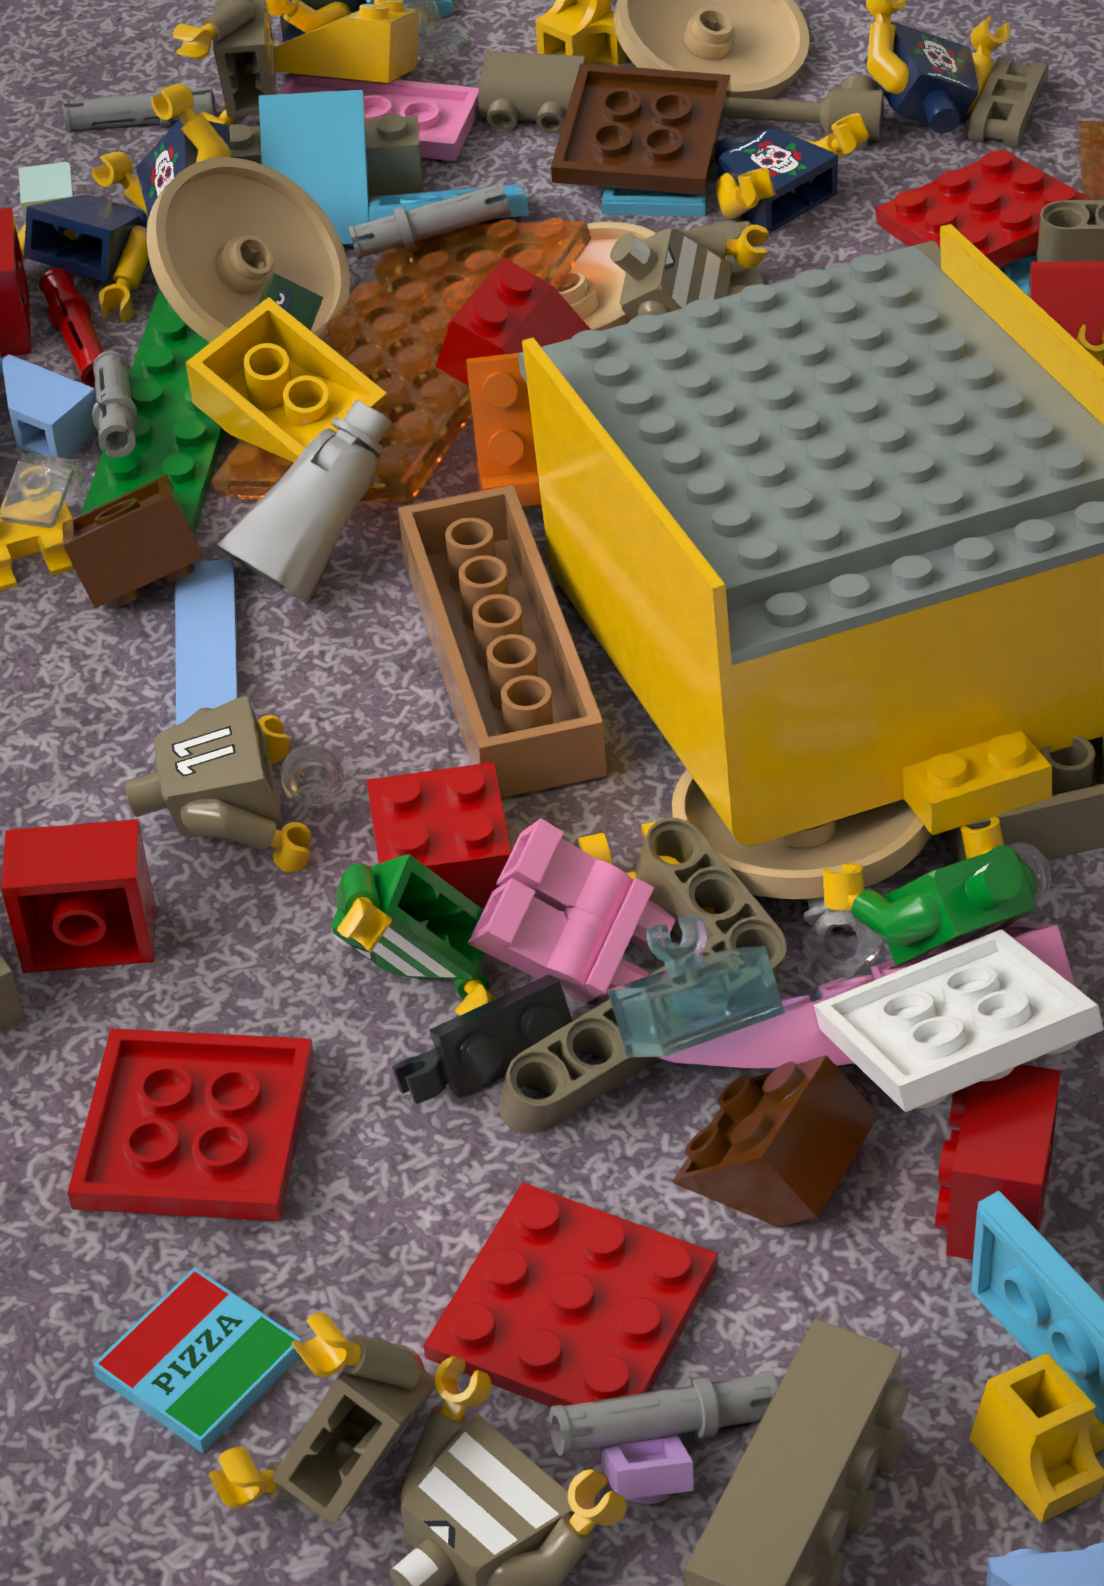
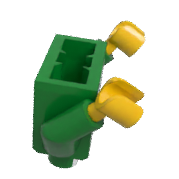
M996 816L989 818L991 820L990 826L985 828L970 829L967 825L960 827L966 860L929 872L885 896H882L873 889L864 890L863 866L860 864L844 863L842 864V873L832 872L828 869L823 870L825 906L832 910H852V914L857 920L886 940L896 966L1007 928L1036 910L1035 899L1039 893V882L1033 869L1010 846L1004 845L1000 820Z
M410 854L402 855L371 867L363 863H356L346 869L336 889L334 900L338 910L331 924L333 934L342 946L347 948L353 947L389 973L408 978L451 979L457 993L463 998L462 1002L454 1009L459 1016L497 999L488 991L489 980L481 965L484 952L467 944L483 909Z

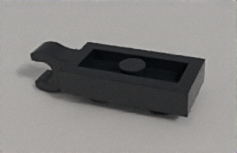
M546 975L430 1029L429 1032L435 1048L418 1056L405 1059L392 1067L400 1092L404 1094L410 1091L413 1102L418 1104L439 1095L447 1084L453 1093L460 1098L505 1077L511 1061L519 1053L572 1022L560 981L551 975Z

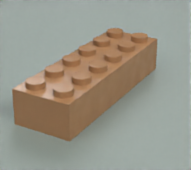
M514 485L398 507L404 563L471 765L494 762L501 799L605 777L604 722Z

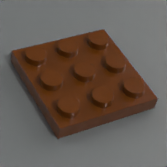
M580 63L551 165L552 183L706 195L731 92L730 75Z

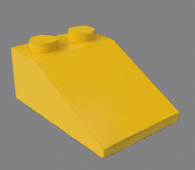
M374 0V4L360 5L359 11L275 46L276 72L390 83L413 71L417 64L419 9L404 8V0Z
M270 297L186 362L191 398L194 405L230 435L293 463L309 443L323 430L330 428L338 432L331 425L334 417L343 420L356 400L374 410L388 400L387 393Z

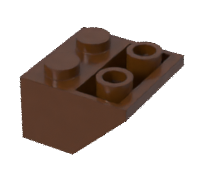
M827 1055L799 1064L792 1061L787 1062L773 1072L753 1078L745 1075L733 1081L721 1093L718 1099L720 1109L709 1126L697 1133L687 1145L685 1154L688 1158L672 1182L675 1185L776 1227L817 1218L880 1114Z

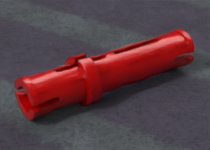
M61 268L51 269L43 274L39 281V288L49 305L48 318L53 328L61 332L67 349L79 372L81 382L89 387H95L94 360L105 351L90 321L91 308L86 298L77 292L73 284V278L71 275L68 276L67 270Z

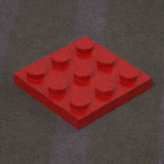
M1003 149L989 152L981 160L959 170L945 172L937 180L918 189L903 191L895 199L876 207L875 212L877 223L892 236L908 246L934 240L940 247V227L951 224L994 265L1001 268L1038 250L1040 214L1042 208L1047 204L1062 200L1093 199Z
M110 1028L67 1191L71 1209L281 1221L314 1060L312 1039Z
M522 1182L424 1343L425 1359L441 1364L449 1357L461 1358L465 1360L464 1374L472 1376L476 1370L483 1371L490 1377L492 1385L549 1407L556 1405L568 1406L648 1393L654 1386L718 1267V1253Z

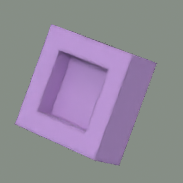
M678 1435L601 1447L602 1470L605 1476L608 1477L607 1480L612 1490L624 1496L625 1500L628 1499L640 1504H653L668 1499L674 1493L694 1491L693 1461Z

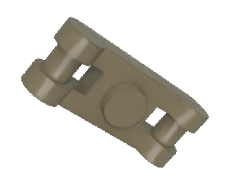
M998 56L972 113L968 140L984 143L986 138L1003 141V146L1019 148L1024 137L1025 128L1040 93L1043 92L1047 83L1049 64L1033 61L1031 66L1015 64L1014 58Z

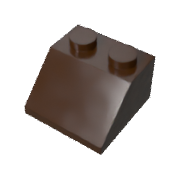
M168 474L62 523L63 546L94 608L106 603L109 604L111 609L126 605L142 595L140 587L159 578H162L164 584L177 581L192 573L196 569L194 562L203 558L199 543Z

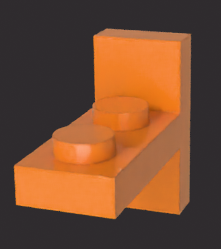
M518 353L466 359L479 490L483 491L514 485L522 507L542 505L527 382L520 374Z

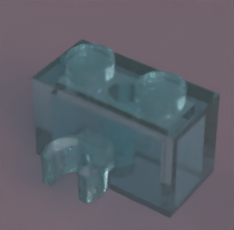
M698 913L678 917L679 926L683 934L682 941L678 946L672 942L667 924L647 927L646 939L649 949L658 959L664 961L666 970L608 990L627 1057H665L784 1014L785 1011L766 946L725 949L703 957L702 950L706 944L707 931L704 921Z

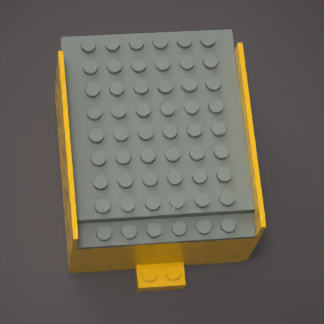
M951 224L940 227L941 269L914 245L881 255H861L854 258L848 264L826 270H806L799 273L796 278L771 285H751L744 288L738 294L716 300H696L687 304L683 309L661 315L648 314L637 316L627 324L602 331H582L574 335L572 339L543 347L537 343L534 337L522 340L523 352L518 353L520 374L527 382L550 573L731 834L740 844L746 846L759 845L902 799L906 801L931 835H936L1052 798V765L1042 755V748L1051 745V753L1073 746L1072 738L1081 736L1090 741L1102 737L1104 734V366Z

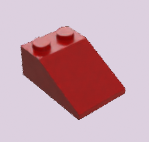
M503 257L451 319L435 367L469 386L466 359L523 352L522 340L534 337L537 343L543 347L572 339L577 333L591 329L552 284Z

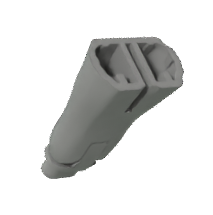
M356 400L343 420L334 417L331 425L338 432L327 428L319 433L281 479L240 518L216 546L246 569L307 604L344 526L372 483L376 473L377 460L384 450L379 441L391 425V420Z

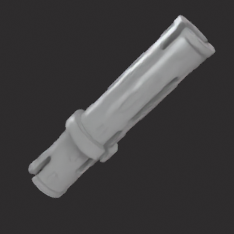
M167 86L157 87L156 92L99 97L86 100H64L63 114L67 132L159 123L161 127L171 126L172 122H177L180 118L176 116L169 120H162L153 110L151 104L152 97L162 93V89ZM207 86L190 89L194 98L192 108L194 113L197 115L200 112H206L216 116L213 87Z
M502 181L496 185L408 211L404 210V206L393 209L394 215L356 226H348L353 242L374 237L353 244L357 259L360 260L365 256L404 245L405 250L415 247V241L505 215L510 216L511 210L508 199L486 204L506 198Z
M105 351L96 357L93 364L97 402L93 407L92 418L93 424L99 433L100 449L107 448L106 455L109 457L121 458L130 454L135 448L136 438L133 430L137 425L138 414L136 405L131 399L127 359L125 358L121 361V353Z
M771 1371L711 1382L705 1376L688 1378L685 1382V1387L568 1406L556 1405L550 1409L549 1423H559L560 1429L550 1430L554 1449L559 1456L569 1455L570 1452L692 1432L698 1438L712 1437L717 1434L719 1427L761 1421L770 1404L768 1398L774 1397L779 1386Z

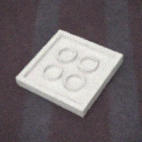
M1002 929L813 1005L819 1029L905 1112L915 1108L922 1109L938 1105L947 1098L948 1094L980 1081H993L1003 1078L1018 1065L1045 1054H1057L1068 1051L1075 1047L1079 1040L1104 1030L1097 1003Z

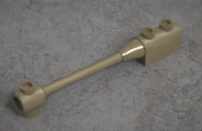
M486 51L478 91L480 118L487 120L488 124L496 130H512L515 128L517 121L536 122L538 128L543 132L561 133L580 63L586 64L585 56ZM852 75L842 81L840 88H832L822 103L729 98L724 118L820 123L828 136L833 133L831 126L835 122L848 115L859 113L869 133V138L858 143L854 149L862 150L867 146L868 142H880L884 113V90H880L878 83L868 76Z

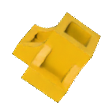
M556 0L547 13L535 20L537 54L585 56L586 64L611 63L620 65L629 59L621 47L615 32L611 0Z
M1048 1353L987 1380L969 1441L1040 1523L1099 1495L1103 1488L1104 1470L1095 1454L1104 1449V1424L1094 1414L1096 1406Z

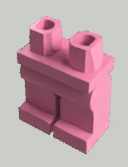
M541 818L520 833L496 883L500 887L492 891L467 944L536 979L551 975L560 981L563 991L568 992L567 995L577 1001L587 1003L597 997L607 1001L649 975L647 971L622 958L629 942L653 954L659 951L667 941L676 920L657 904L649 900L654 889L653 886L639 878L633 880L618 867L596 859L561 838L564 833L562 830Z

